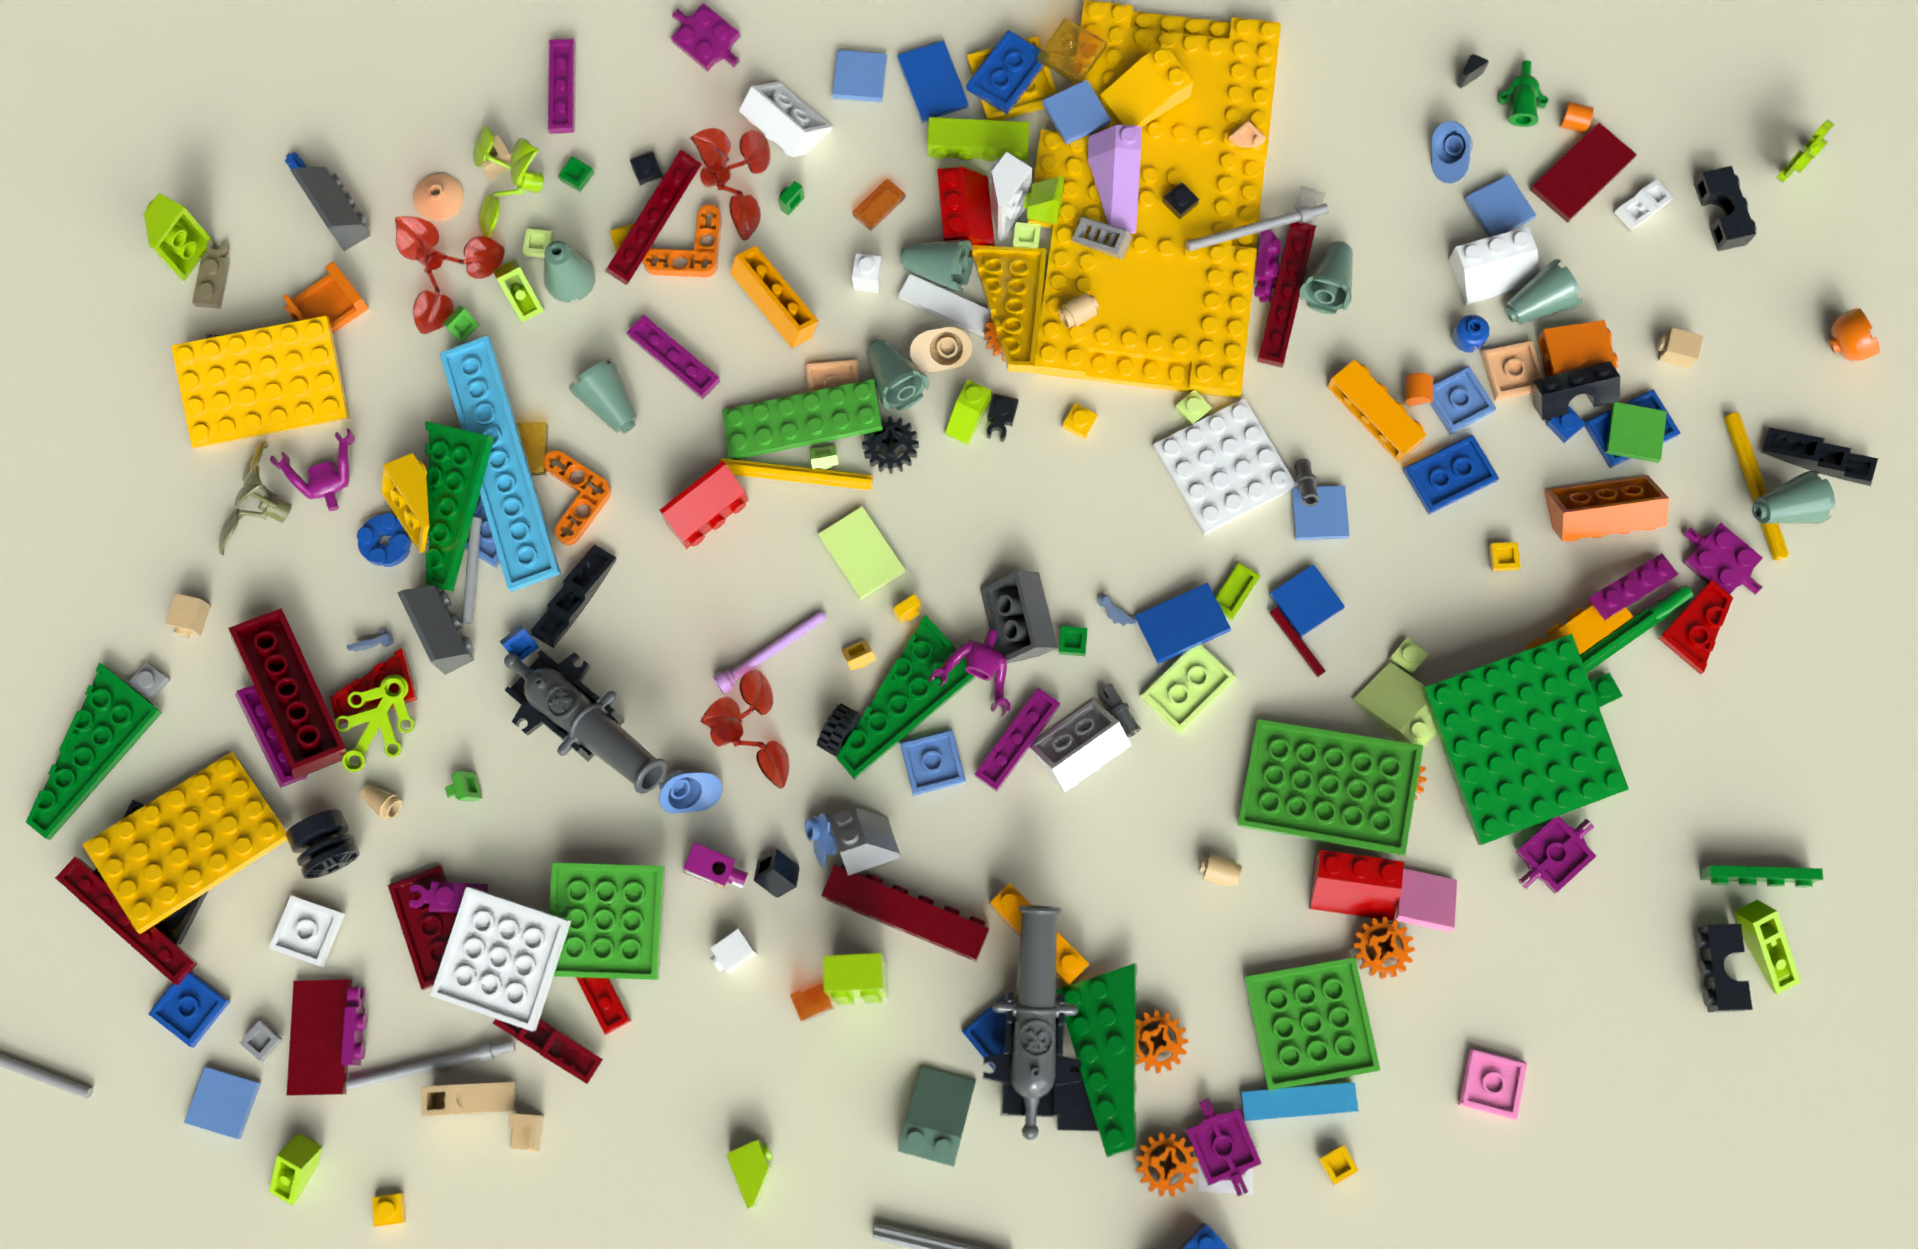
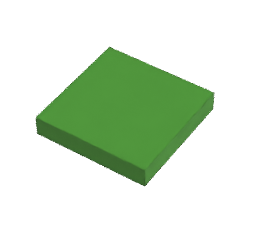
M1614 402L1611 405L1605 453L1659 463L1662 457L1667 411Z

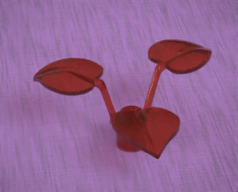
M718 128L701 130L690 137L706 165L700 172L701 182L706 187L717 186L719 191L725 190L736 194L730 198V215L739 236L743 241H746L760 223V207L752 195L744 196L742 191L725 186V184L730 180V170L748 164L749 170L753 174L764 172L768 168L771 159L768 141L758 131L750 130L745 132L741 136L739 144L740 152L745 159L726 166L729 161L727 155L731 149L728 136Z
M414 216L395 217L398 251L403 257L409 260H417L425 266L424 272L428 274L435 290L434 293L428 290L422 291L415 299L413 306L416 328L421 334H428L444 327L442 323L454 311L451 299L446 295H440V289L432 274V270L440 268L443 260H448L459 264H467V274L473 278H486L493 274V270L500 267L505 249L504 246L487 236H477L470 239L464 247L466 259L448 256L433 248L439 241V233L431 222Z
M756 669L746 672L740 680L739 689L745 703L750 705L745 712L740 714L739 706L732 698L722 697L709 706L700 722L711 728V740L718 747L733 743L734 747L740 745L759 747L760 750L756 754V759L760 770L773 785L783 789L787 782L790 767L789 757L784 747L777 741H769L765 745L763 742L740 740L743 735L742 719L754 710L760 715H765L771 710L773 705L772 688L766 677Z

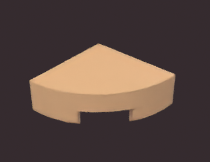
M1247 121L1230 135L1229 141L1237 146L1250 148L1265 142L1266 137Z

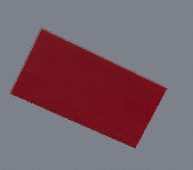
M1599 122L1531 187L1530 191L1569 223L1635 159L1637 154Z
M441 865L387 885L421 990L434 986L458 913L429 912V904H424L419 908L410 907L409 900L417 901L421 898L419 893L410 892V886L420 885L425 890H430L431 882L448 883L443 866Z
M351 979L293 981L286 1096L346 1095L348 1066L341 1065L345 1007H348L347 990L348 987H352Z

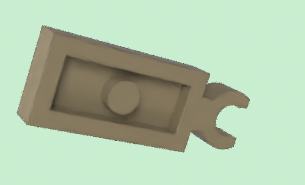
M213 240L207 242L209 256H201L192 301L196 307L221 309L230 261L225 258L230 248L225 241H222L221 247L215 250L216 244Z

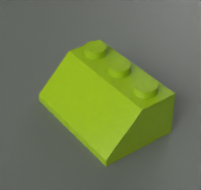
M158 193L155 199L150 201L144 212L149 246L177 277L185 282L201 260V256H204L207 252V242L212 239L184 206Z

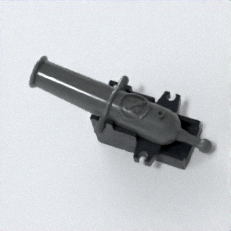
M540 650L537 653L539 657L530 667L522 663L517 654L509 653L505 656V666L514 669L521 675L511 688L507 686L504 690L521 705L511 722L519 727L520 722L527 721V726L522 729L527 736L544 724L563 740V743L557 749L559 755L565 756L573 749L587 762L596 755L634 784L637 793H648L662 781L667 771L666 761L661 758H655L621 727L624 720L610 706L617 698L614 691L607 692L601 699L582 683L590 665L584 660L580 667H575V662L580 659L579 655L574 652L557 664Z
M1024 905L1018 908L1022 912L1016 999H1013V992H1007L1002 1001H996L993 1004V1010L997 1013H1002L1001 1054L983 1058V1065L991 1063L994 1066L993 1073L983 1072V1079L1000 1083V1116L1025 1117L1022 1135L1027 1140H1033L1039 1133L1036 1125L1037 1117L1057 1118L1059 1116L1060 1086L1081 1082V1075L1075 1077L1070 1073V1068L1073 1066L1081 1068V1060L1062 1056L1065 1015H1076L1078 1007L1075 1004H1065V994H1059L1056 997L1057 914L1061 912V909L1051 906Z

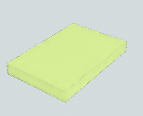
M863 507L858 508L818 533V537L860 600L905 573L904 567Z
M1201 644L1184 652L1140 697L1168 725L1180 734L1235 680L1236 676Z

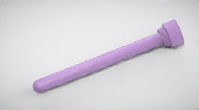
M822 611L817 612L730 672L728 670L724 673L720 671L713 676L715 683L725 695L734 689L733 685L736 684L737 679L822 623L826 619L825 613Z

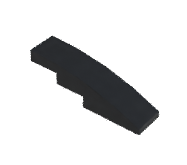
M1769 427L1762 453L1810 471H1818L1821 474L1841 480L1871 486L1878 458L1850 453L1851 448L1823 443L1824 438Z
M594 544L563 580V587L549 602L547 612L531 629V635L554 648L594 596L616 562V557Z

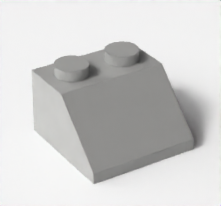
M857 807L829 816L848 876L901 858L888 817Z

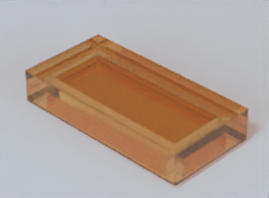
M887 178L852 211V215L868 230L872 231L906 198V195Z

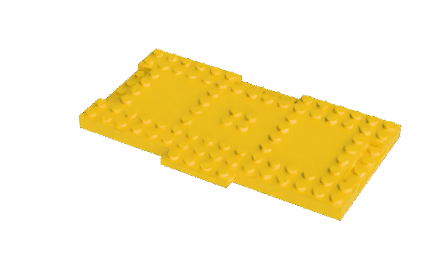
M1084 0L1072 86L1088 80L1111 119V123L1067 145L1063 142L1058 131L1041 130L1034 183L1055 177H1064L1062 205L1057 224L1028 219V223L1040 224L1041 227L1053 228L1039 327L1035 374L1188 393L1196 390L1199 394L1240 398L1258 233L1189 252L1186 250L1185 242L1259 222L1281 30L1280 22L1232 17L1231 22L1137 12L1133 11V5ZM1165 44L1194 81L1190 98L1142 126L1136 234H1130L1132 239L1123 260L1072 241L1081 216L1107 224L1102 209V202L1088 164L1089 136L1112 126L1121 125L1102 101L1100 94L1143 56ZM1249 121L1266 138L1265 142L1258 146L1245 148L1231 143L1229 137L1245 122ZM1183 182L1199 198V204L1179 219L1162 201L1165 195ZM1088 226L1086 233L1084 235L1085 239L1088 238V235L1092 228L1090 226ZM1101 230L1097 231L1094 242H1097ZM1108 233L1104 245H1107L1111 234ZM1084 292L1088 295H1093L1099 305V308L1096 309L1097 315L1077 327L1067 328L1061 321L1058 310L1062 308L1063 304Z

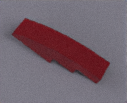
M541 1018L539 1019L536 1031H530L495 1019L492 1023L586 1084L589 1083L603 1061L601 1057Z

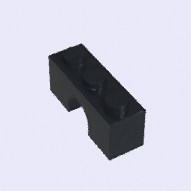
M1732 166L1702 172L1694 183L1701 206L1717 205L1725 212V216L1719 217L1710 228L1717 251L1745 246L1757 234L1756 224L1748 212V202L1742 195L1739 187V178L1734 173Z
M1611 361L1533 380V405L1542 420L1568 414L1570 401L1580 394H1586L1593 407L1620 401V375Z
M1716 924L1698 927L1695 942L1701 954L1699 972L1701 977L1704 978L1703 1002L1708 1007V1013L1753 1010L1749 981L1733 980L1726 974L1724 969V962L1728 955L1745 952L1741 924Z

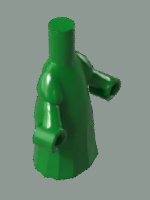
M1529 60L1521 62V75L1515 77L1510 87L1505 92H1501L1497 99L1499 104H1506L1513 93L1508 122L1519 127L1536 125L1539 122L1537 107L1545 108L1549 101L1546 96L1542 95L1539 89V82L1531 76V61Z

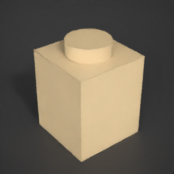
M1672 327L1659 340L1657 350L1660 351L1658 361L1689 369L1698 360L1703 335Z
M175 593L165 624L173 628V633L183 637H190L191 634L201 636L211 606L202 599Z

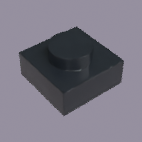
M653 151L630 160L639 185L663 177Z
M1181 182L1163 197L1162 202L1181 219L1199 204V198Z

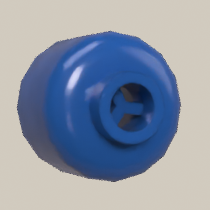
M1473 314L1461 318L1452 332L1454 345L1463 352L1472 353L1478 351L1489 337L1490 328L1488 322L1483 317Z

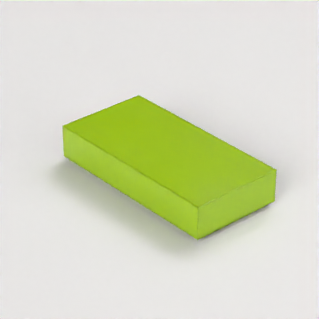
M1237 562L1215 596L1225 617L1231 621L1261 576Z

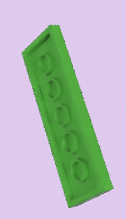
M874 379L722 410L728 458L733 460L883 430L877 387Z

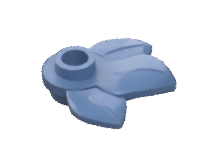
M824 813L814 815L805 822L807 839L814 841V853L821 867L825 865L827 854L835 855L837 852V842L835 836L830 831L831 822Z

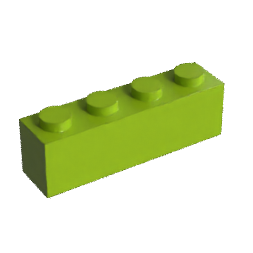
M929 117L928 157L935 159L958 158L963 161L983 159L987 162H994L998 158L1001 159L1008 152L1020 161L1028 162L1030 122Z

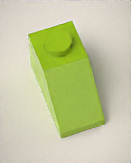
M1055 177L1033 183L1031 193L1026 192L1023 208H1027L1028 219L1057 224L1063 199L1064 177Z
M515 259L492 271L521 323L544 311Z
M967 379L955 403L945 435L969 445L991 402V390Z
M298 1133L276 1156L269 1192L293 1206L319 1164L322 1146L313 1139Z
M761 1139L726 1153L747 1209L756 1206L772 1167L770 1164V1160L773 1159L771 1149L768 1143L763 1144Z

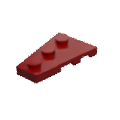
M1711 580L1658 639L1701 675L1705 672L1707 660L1714 649L1716 637L1720 627L1723 626L1733 597Z
M403 648L397 650L394 656L384 663L380 662L374 666L371 672L360 679L357 678L330 697L335 720L342 715L352 716L377 708L382 698L366 701L363 706L353 708L348 703V696L355 691L365 692L380 687L383 679L389 675H400L407 681L409 690L404 697L405 704L418 700ZM392 683L390 690L392 693H398L400 687L397 683ZM355 694L352 697V701L354 704L359 705L362 698L360 695ZM343 718L339 721V725L348 721Z

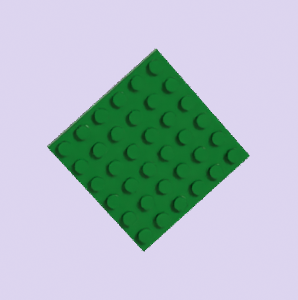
M1573 634L1557 638L1421 688L1478 845L1486 844L1629 790Z

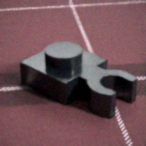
M993 394L987 421L994 423L990 424L987 428L988 439L991 438L992 432L1000 431V441H1005L1007 436L1005 425L1013 426L1019 399Z

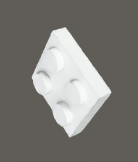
M291 895L269 949L324 967L345 914Z

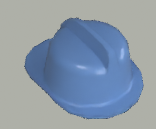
M1456 121L1441 123L1432 135L1433 172L1437 179L1449 184L1458 182L1467 173L1473 145L1472 138L1467 130Z
M676 770L669 773L659 783V789L661 790L659 802L663 810L668 813L678 814L707 810L720 799L722 783L717 776L711 773H689L685 770Z

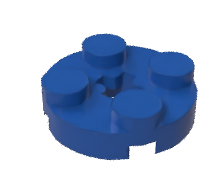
M384 513L383 515L371 518L357 532L359 551L373 565L393 567L403 562L410 553L409 548L412 540L397 517L391 513ZM391 535L392 538L389 539L390 544L388 546L384 544L379 545L383 536Z

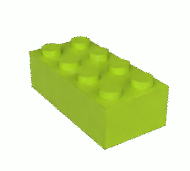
M882 953L823 956L824 993L835 1001L837 1005L854 1004V999H864L865 1003H882V998L888 997L887 963Z

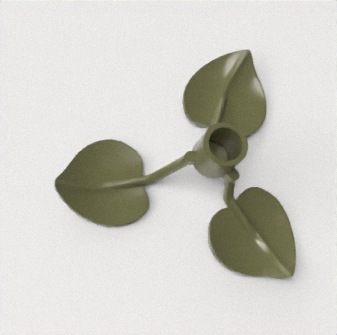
M261 442L248 459L242 475L243 487L238 492L234 503L235 506H238L251 495L261 501L258 509L262 510V512L236 508L230 514L222 527L219 538V552L224 555V546L233 535L239 520L243 516L260 517L265 520L267 517L283 523L292 508V504L278 498V495L267 489L260 480V468L258 465L263 449L268 447L265 442ZM260 488L267 495L263 497L255 491Z

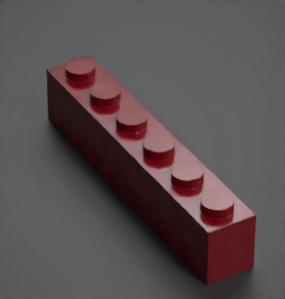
M842 863L841 867L833 866L821 895L824 900L977 962L989 933V928L985 927V921L974 916H970L969 920L959 916V910L946 905L944 909L933 905L934 900L919 895L918 899L907 895L909 890L893 884L892 888L882 884L883 880L871 874H868L867 877L856 873L848 876L844 863Z

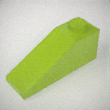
M1755 900L1734 911L1736 922L1741 924L1743 940L1773 992L1779 994L1800 983L1801 980L1778 911L1759 900Z

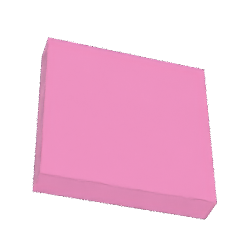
M1403 869L1402 890L1397 905L1396 921L1452 933L1455 928L1457 880Z
M1470 1048L1458 1105L1517 1120L1527 1063Z

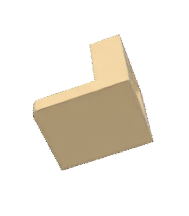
M499 134L494 136V149L489 153L492 157L512 165L511 155ZM487 158L481 164L489 180L509 170L489 161Z
M509 1113L508 1125H513L510 1147L512 1149L539 1151L544 1116Z

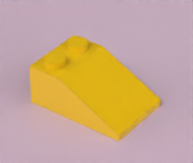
M1163 44L1137 61L1100 94V98L1121 125L1144 126L1190 98L1194 81L1168 47Z
M411 453L383 465L380 492L421 554L425 552L429 530L427 470L423 462L418 461L414 454Z

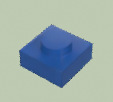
M1568 406V414L1554 417L1546 425L1565 443L1579 432L1586 423Z
M522 625L500 640V643L508 653L517 654L520 661L539 648Z

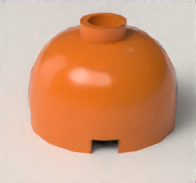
M1860 308L1852 309L1834 321L1831 328L1832 338L1828 339L1833 353L1839 352L1842 357L1850 361L1865 360L1880 353L1877 337H1872L1870 330L1873 328Z

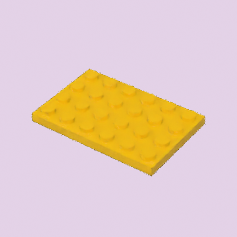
M328 316L171 345L192 448L196 449L350 419Z
M230 752L82 845L132 925L141 934L287 841L285 835L287 831L235 754Z

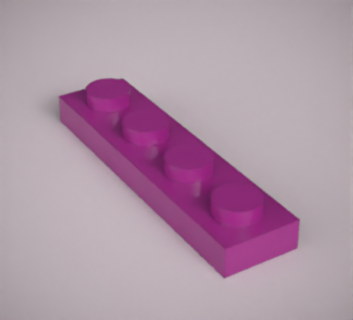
M574 39L549 40L548 131L550 134L575 133L576 43Z
M645 315L626 332L632 341L701 399H704L720 382L717 375Z
M1663 553L1596 592L1588 600L1605 621L1679 574Z
M249 686L237 690L235 696L280 788L306 779L308 775L294 780L253 687Z
M1038 688L974 774L975 777L998 792L1058 710L1060 702Z

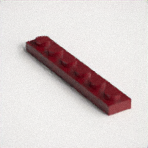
M683 150L678 152L608 264L605 272L625 285L630 282L702 163Z
M1294 222L1289 226L1257 362L1281 368L1284 365L1299 302V290L1304 280L1316 225Z
M74 857L55 877L56 880L173 984L179 985L198 964L156 925L139 934L105 880L80 858Z

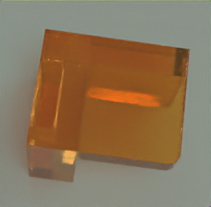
M822 983L803 992L799 990L790 995L800 1021L803 1023L834 1009L829 996L824 993V985Z

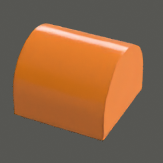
M1568 101L1565 106L1561 128L1585 134L1590 125L1594 107Z
M1413 373L1405 377L1406 405L1411 407L1433 402V377L1431 375Z

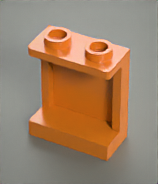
M334 261L325 266L329 274L292 299L287 294L283 296V299L288 304L284 308L293 320L297 317L301 321L328 316L332 334L369 309Z
M1605 320L1543 329L1537 338L1545 376H1553L1609 361L1617 369L1618 357L1612 350V334L1610 329H1607Z

